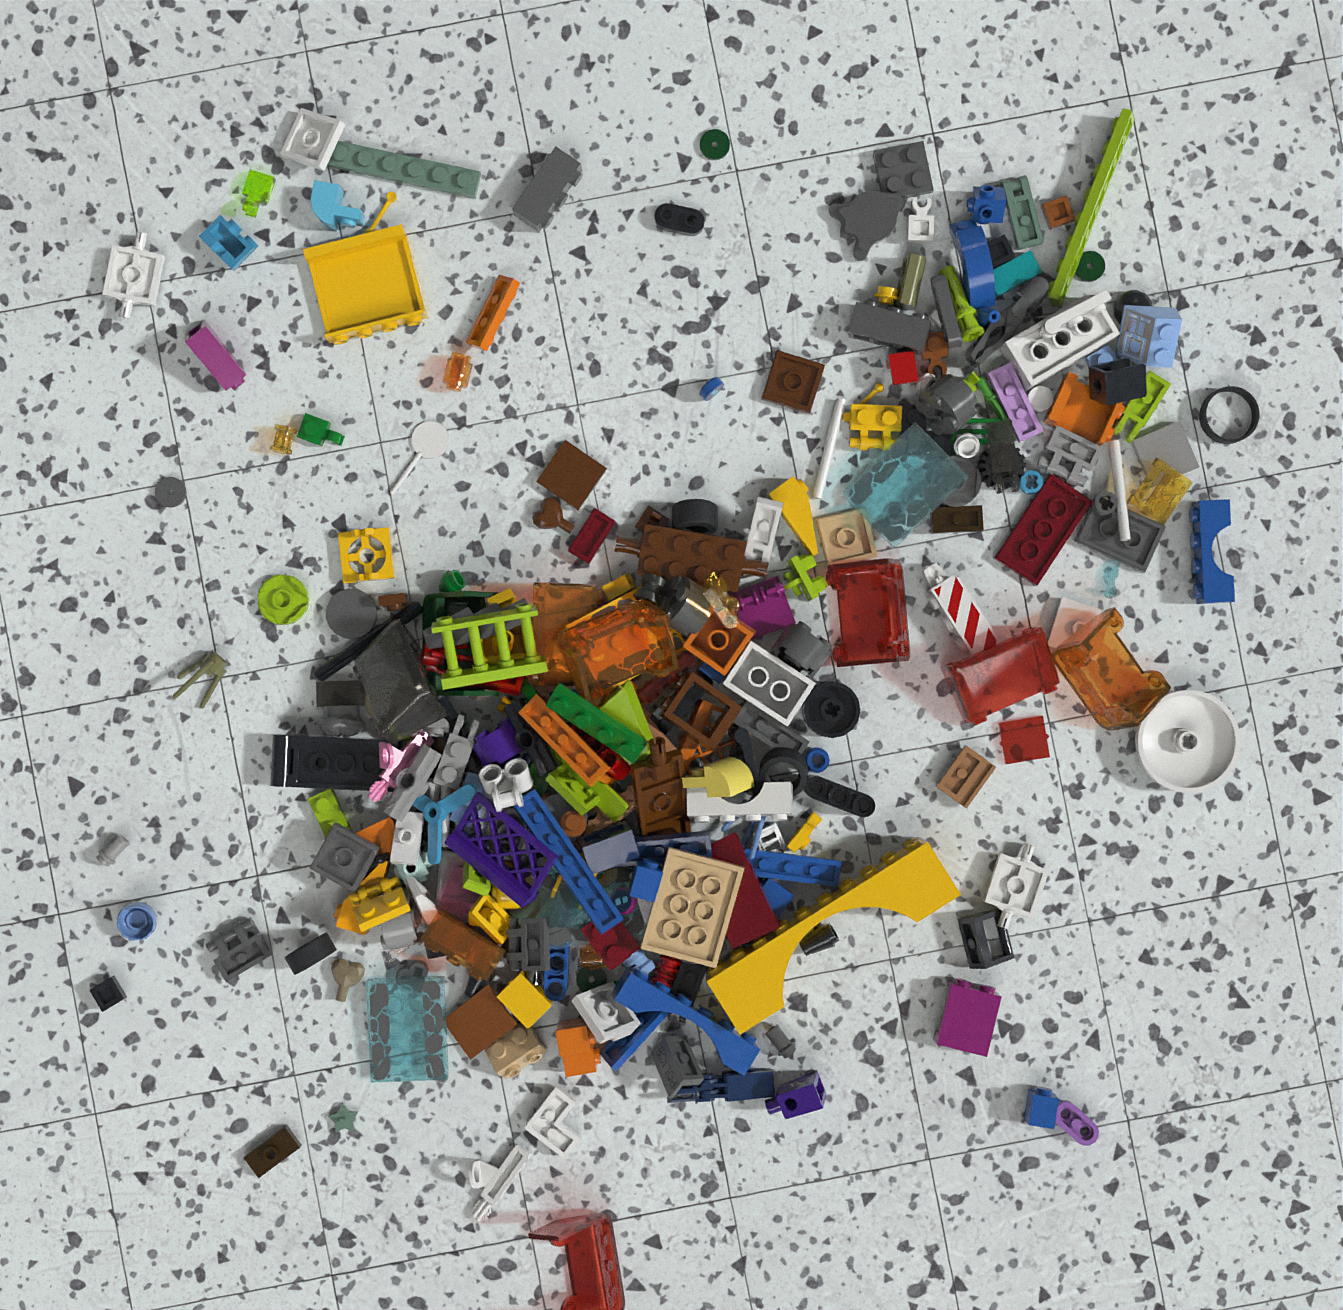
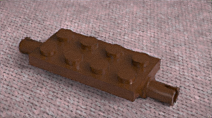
M645 523L643 538L637 540L617 535L616 543L618 544L615 545V552L637 555L639 562L636 575L643 576L645 573H651L670 581L676 575H679L681 577H688L704 587L738 592L740 577L743 574L766 578L769 562L746 559L744 554L747 541L648 523Z
M655 737L656 745L654 744V739L651 738L648 741L651 758L630 764L639 837L691 832L690 818L687 816V790L683 788L682 777H685L683 755L679 749L666 752V742L663 737Z

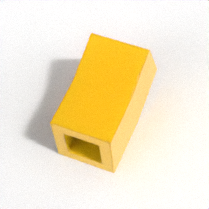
M627 573L602 586V589L608 600L612 601L637 586L630 573Z

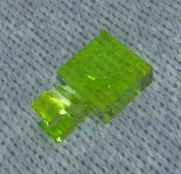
M249 170L242 194L248 197L242 208L246 212L245 215L256 218L261 201L269 202L276 182L274 176Z

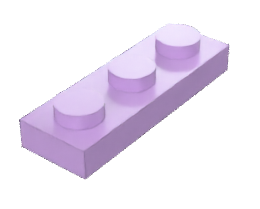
M1010 362L987 373L986 376L1010 422L1018 443L1042 433L1043 429L1012 363Z

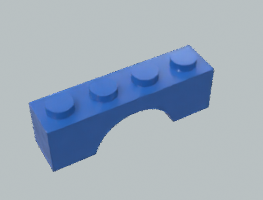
M1230 499L1194 502L1192 507L1189 508V521L1193 523L1190 545L1194 548L1191 569L1195 573L1196 582L1192 588L1193 597L1196 599L1197 604L1235 602L1234 576L1223 572L1216 565L1212 555V545L1216 535L1222 529L1231 525Z

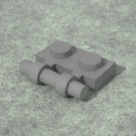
M1057 425L1044 449L1052 453L1053 456L1050 460L1041 456L1037 465L1044 468L1048 474L1053 475L1054 473L1066 479L1065 482L1071 485L1075 483L1084 487L1087 478L1079 473L1082 468L1089 472L1093 470L1103 447ZM1061 458L1074 464L1071 470L1059 465Z

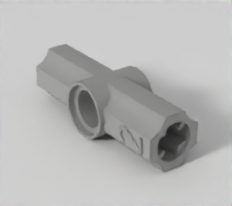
M422 743L408 768L402 769L397 774L395 780L396 787L382 811L402 822L416 798L426 793L429 784L428 778L442 755Z

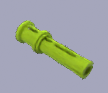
M952 265L944 267L940 270L939 274H944L946 277L957 323H959L963 333L961 338L964 342L973 341L984 334V329L978 324L975 316L977 314L976 309L968 303L955 267Z

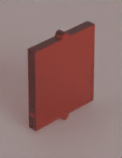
M1043 716L998 723L1001 737L999 745L1003 748L1005 764L1050 757L1047 742L1049 735L1046 734Z

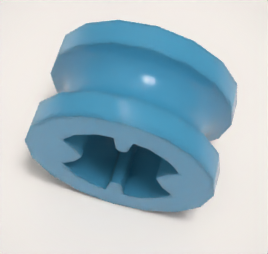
M1033 470L1026 471L1018 482L1019 489L1025 494H1034L1043 485L1042 476ZM1026 476H1028V478L1034 477L1036 479L1034 481V485L1036 486L1034 489L1033 486L1029 488L1025 486L1027 483L1025 479Z

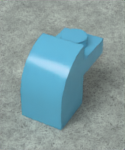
M314 180L311 205L314 213L324 226L333 231H337L338 222L350 228H355V225L363 226L365 215L361 209L341 206L344 191L339 184Z

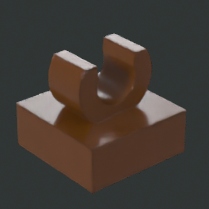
M648 505L635 528L644 533L645 523L666 527L670 519Z

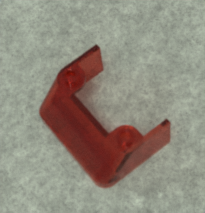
M594 1213L558 1219L528 1233L529 1239L547 1240L555 1247L565 1245L572 1295L564 1299L560 1310L625 1309V1296L613 1223L608 1214Z

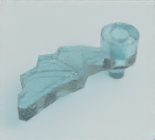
M1117 560L1110 561L1108 567L1104 569L1105 575L1103 579L1108 585L1104 595L1109 599L1117 594L1115 579L1118 577L1121 563Z

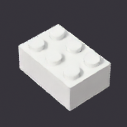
M752 641L748 643L722 685L787 727L816 684Z

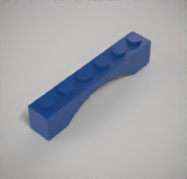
M628 967L625 969L611 992L615 1001L635 1013L664 1011L691 1020L711 1038L722 1063L745 1076L761 1050L755 1043L756 1038L746 1031L740 1035L734 1030L735 1026L723 1018L721 1021L713 1018L714 1013L703 1006H700L698 1009L691 1005L692 1000L681 993L678 996L669 992L671 988L663 982L657 981L655 984L648 979L649 975L639 968H636L634 971Z

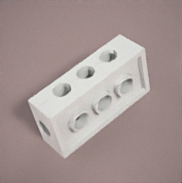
M1094 290L1006 341L1000 347L1008 363H1012L1025 391L1120 335L1105 309L1092 316L1091 312L1082 316L1083 321L1078 324L1084 326L1085 333L1081 332L1077 325L1069 328L1068 324L1060 327V330L1052 338L1044 339L1039 333L1040 328L1047 320L1097 295ZM1055 337H1060L1064 342V346L1059 345ZM1033 349L1041 352L1042 359L1035 357Z

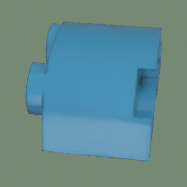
M221 215L199 235L233 271L258 247L257 243L249 235L243 238L239 234L242 229L232 219L227 222Z

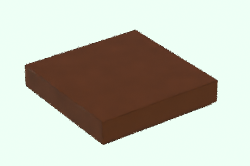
M777 350L761 400L810 414L825 365Z
M564 440L536 482L579 511L607 468L567 440Z

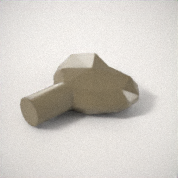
M339 958L333 962L331 967L333 978L339 985L335 1000L345 1002L349 987L356 985L363 978L365 968L361 963H349L347 960Z

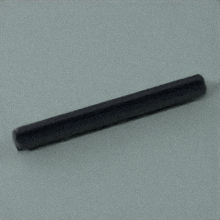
M418 601L412 602L315 669L314 674L317 679L325 681L422 614L423 608Z

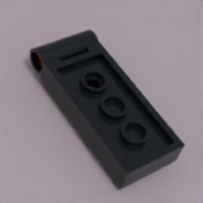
M273 734L270 786L369 791V788L372 787V784H375V781L382 780L379 775L384 771V769L380 768L379 742L390 743L392 747L400 750L401 740ZM319 758H323L325 760V765L323 767L319 766L318 764ZM388 787V792H393L395 788Z

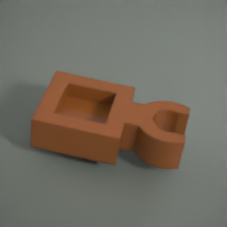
M942 331L929 333L921 359L922 361L929 360L926 373L933 374V367H938L941 370V376L947 373V367L941 359L948 357V349Z

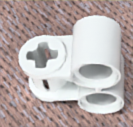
M520 758L510 760L504 769H501L498 765L489 764L484 766L479 772V778L485 794L488 798L493 799L497 812H501L502 808L515 805L523 807L522 793L528 791L533 786V780L525 760Z

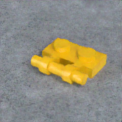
M850 404L849 430H859V438L850 437L849 448H859V451H867L868 448H874L890 452L901 441L900 439H891V432H901L902 406ZM868 431H882L881 438H868Z
M398 876L391 879L384 878L379 881V884L368 889L363 887L357 890L358 893L349 896L352 906L362 902L361 905L353 908L361 932L411 911L402 887L392 891V889L401 886ZM384 893V895L379 896V897H377V898H375V899L370 900L371 898H373V897H375V896H378V895Z

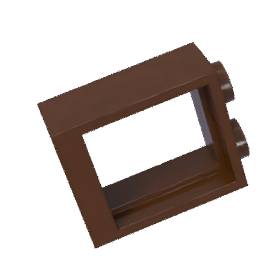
M694 672L686 673V675L681 674L674 684L676 690L672 696L667 695L660 704L659 708L662 710L659 716L705 749L715 750L743 707ZM692 683L725 706L706 736L673 714Z

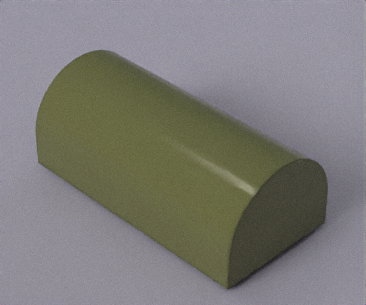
M910 253L903 259L897 286V297L899 298L893 304L895 308L904 310L916 309L926 263L924 256Z

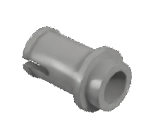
M117 833L116 837L104 849L98 851L97 859L107 867L110 864L114 865L116 863L115 859L130 845L129 841L123 835Z

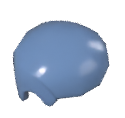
M133 902L124 906L117 916L118 930L123 937L131 941L147 939L157 926L156 913L151 906L144 902Z

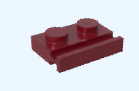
M591 920L579 928L610 971L632 956L634 952L641 949L622 922L600 935Z

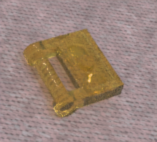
M1155 458L1152 462L1153 467L1134 495L1131 494L1127 502L1164 525L1193 482L1164 461ZM1160 473H1165L1148 500L1144 503L1142 500Z
M712 572L705 576L703 594L723 625L728 629L735 628L738 624L736 612L739 610V601L737 598L729 596L727 593L729 589L722 577L717 578L716 574Z

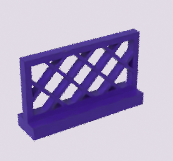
M481 792L474 795L455 831L448 835L444 844L521 908L536 899L539 894V887L558 858L557 854L503 810L497 812L494 803ZM479 803L486 808L488 817L479 818L477 811ZM495 820H501L505 823L507 833L498 834ZM489 821L491 835H483L480 822ZM467 823L474 824L476 836L472 837L464 830ZM515 836H521L525 840L527 849L518 850ZM508 837L511 851H502L500 838ZM493 839L496 852H489L484 840ZM535 852H540L548 858L545 865H537ZM528 853L531 867L522 868L519 854ZM504 856H513L515 868L511 869L505 864ZM532 871L534 878L532 886L525 881L523 872Z

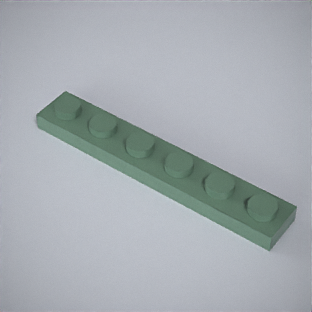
M342 141L337 142L327 164L328 167L475 199L481 178L480 171Z

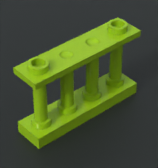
M521 603L515 605V609L457 619H452V616L437 618L436 622L432 623L431 630L432 633L441 632L448 666L446 673H442L441 676L443 690L548 672L546 655L540 656L536 651L531 617L538 616L537 605L531 606V603ZM520 619L526 656L522 660L514 661V658L510 656L504 621ZM494 623L500 660L498 664L488 665L484 661L478 626ZM468 628L474 665H472V668L462 670L461 667H458L452 630Z

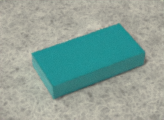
M1031 250L993 270L995 297L997 298L1026 283L1029 279L1041 275L1042 271Z

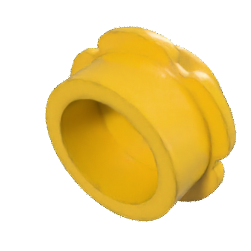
M878 286L874 297L878 298V303L893 305V301L899 298L897 297L898 289Z

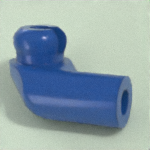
M985 306L980 307L976 314L978 324L984 330L988 328V322L995 323L1000 318V313L997 310Z

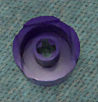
M508 718L498 723V727L492 733L486 730L475 737L473 750L483 767L495 764L501 768L510 760L521 756L519 753L522 750L518 748L515 742L516 731Z

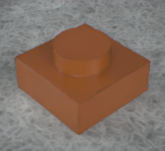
M1067 195L1041 205L1049 230L1075 220Z

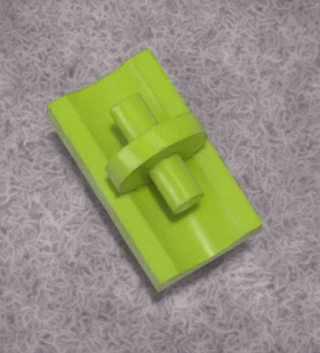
M811 553L801 557L796 555L787 561L796 579H794L791 571L784 574L788 584L784 585L785 591L791 588L794 595L798 596L802 594L798 586L799 584L807 600L811 601L819 596L818 593L828 587L822 574L812 580L809 578L806 571L817 565Z

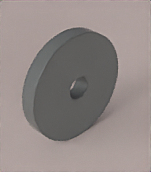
M175 477L163 478L156 485V499L165 507H177L186 498L187 491L184 483ZM172 489L173 494L169 495L168 491Z

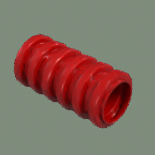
M661 954L659 956L661 961H657L656 965L658 968L654 969L655 976L651 977V981L655 984L657 981H661L672 988L673 984L671 982L676 979L674 974L678 973L679 969L677 966L681 965V961L678 958Z

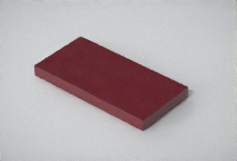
M1048 474L1041 489L1037 491L993 559L1034 586H1038L1092 504V500L1056 476Z
M734 832L711 843L712 858L744 867L726 931V936L732 949L779 928L780 924L737 833Z

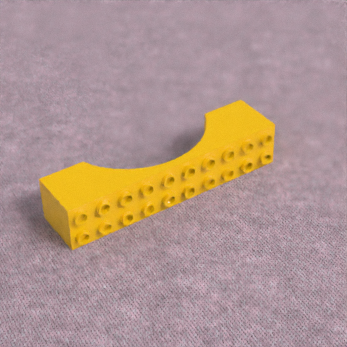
M916 837L910 838L902 844L903 849L896 853L894 850L888 852L880 858L882 862L874 867L872 864L864 867L859 871L860 876L854 880L847 878L838 884L839 889L831 894L829 891L823 893L816 898L817 903L808 908L805 905L794 912L795 917L789 921H786V919L779 921V928L767 935L764 934L751 941L752 944L744 949L742 946L736 948L729 953V959L724 962L718 960L716 968L707 967L709 971L705 973L706 982L740 1035L784 1007L783 982L791 955L802 938L824 919L853 908L877 907L901 913L918 923L961 895L928 841L921 837L918 839Z

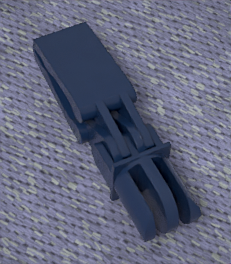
M750 1069L746 1072L745 1076L735 1070L722 1071V1075L702 1073L704 1080L700 1085L682 1086L673 1098L667 1097V1103L695 1101V1104H698V1102L714 1101L715 1098H725V1101L730 1102L775 1097L774 1069Z

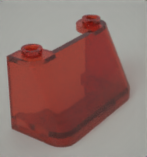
M883 558L828 565L826 582L834 591H837L841 641L833 648V659L837 662V667L908 661L910 658V641L904 576L900 560Z
M1041 625L1031 626L1022 630V634L1013 635L1011 638L978 653L940 667L965 723L972 722L973 726L987 721L986 716L1037 693L1042 692L1045 695L1058 689L1056 685L1060 683L1059 676Z

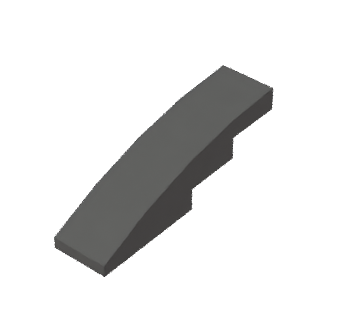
M522 598L503 609L496 602L475 614L467 607L452 615V619L515 609V605L528 602L525 598ZM520 619L504 621L506 631L521 625ZM494 623L478 626L480 639L496 635ZM431 627L422 631L428 649L444 647L441 632L432 633ZM468 628L452 630L455 646L470 642Z

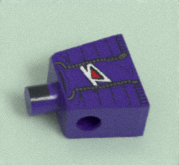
M818 1071L781 1084L778 1087L776 1096L765 1100V1106L769 1115L782 1111L784 1118L790 1119L823 1109L827 1094Z

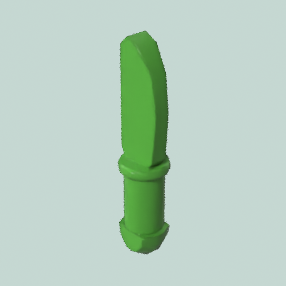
M978 376L980 380L976 383V386L986 399L985 402H989L998 419L1002 420L1003 427H1009L1010 422L995 399L997 395L993 393L987 380L983 376Z

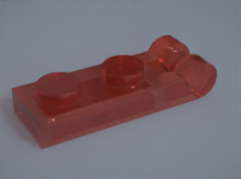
M691 652L680 654L636 691L639 702L644 703L647 701V703H650L660 695L658 690L664 685L669 687L679 678L677 674L684 668L696 666L698 657Z

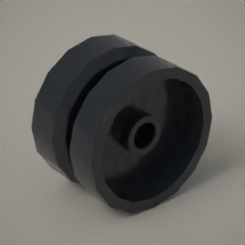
M833 681L815 685L801 707L803 721L807 727L817 735L828 738L841 737L853 730L859 721L861 710L859 699L853 690L843 683ZM827 705H832L834 707V712L832 714H827L825 712V709L828 708Z

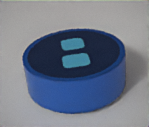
M714 377L701 388L699 394L705 401H708L723 388L724 383L719 377Z

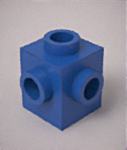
M991 185L973 186L972 196H968L966 202V211L970 212L972 222L979 224L1003 223L1006 206L1004 187H994Z

